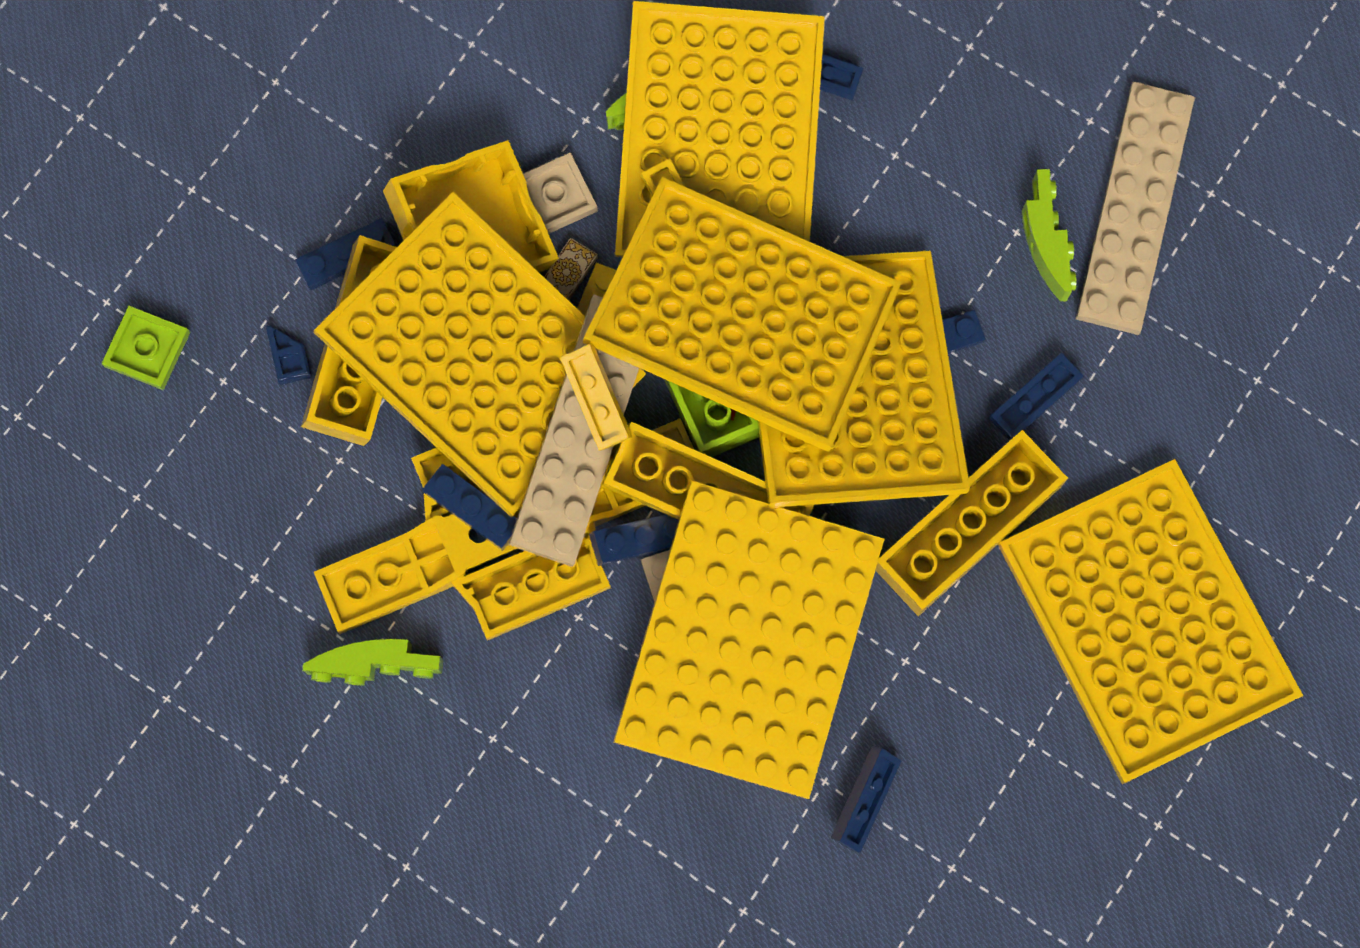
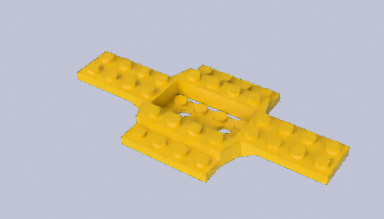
M681 419L651 430L694 449ZM619 444L613 446L602 482L605 478V475L609 469V466L612 462V459L616 453ZM434 448L411 458L423 488L438 468L444 464L489 497L439 449ZM600 485L573 567L528 551H523L464 576L466 570L518 548L510 546L508 543L502 551L487 539L482 543L473 542L469 537L471 527L424 494L426 519L424 523L403 535L314 571V574L339 634L454 587L475 611L488 641L610 589L611 586L602 565L598 566L589 534L596 531V526L646 505ZM520 509L513 515L514 517L518 518Z

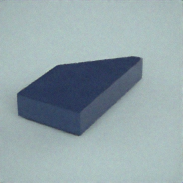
M266 326L278 383L284 385L312 378L304 345L276 330L273 326Z

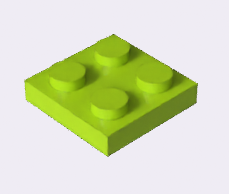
M128 306L101 364L105 368L164 390L190 335V331L185 327Z

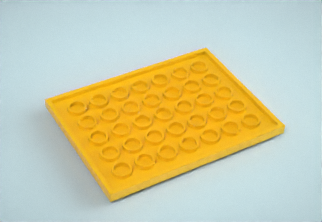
M633 1L615 257L623 258L652 198L641 177V173L669 158L685 187L810 242L825 16Z
M662 177L591 321L583 343L586 345L593 344L595 349L829 452L902 282Z
M452 192L314 329V333L499 507L512 517L522 506L566 375L560 358L574 351L585 315L463 200ZM640 368L633 387L646 375Z
M931 251L843 256L902 283L829 452L758 421L769 508L968 494L970 485Z
M1175 459L999 542L998 546L1122 784L1303 696Z
M690 481L614 742L809 799L884 539L781 507L769 508L768 503Z

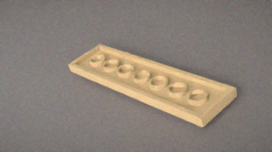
M1137 82L1132 83L1077 311V320L1136 335L1140 334L1195 97Z
M592 296L574 351L586 346L583 343V339L603 299L602 297ZM596 349L624 415L639 368ZM567 374L565 375L509 545L573 567L613 446L599 451Z

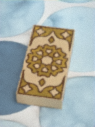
M571 238L559 254V259L551 266L544 277L568 300L571 299L598 258L595 252Z

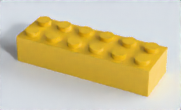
M359 235L353 244L335 309L397 247ZM324 344L301 427L364 446L371 440L382 396L331 348Z
M633 422L628 424L633 437L619 444L601 484L603 487L678 520L690 481L768 503L765 481ZM814 505L786 506L781 508L810 516Z
M1023 430L968 478L970 485L968 494L949 495L879 558L875 571L917 616H920L1067 481L1068 477Z

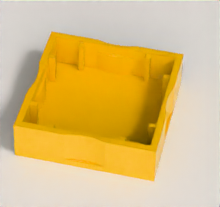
M509 140L467 153L460 159L450 163L431 165L391 178L383 190L403 240L454 192L538 272L549 269L559 259L542 217L531 202L526 180Z

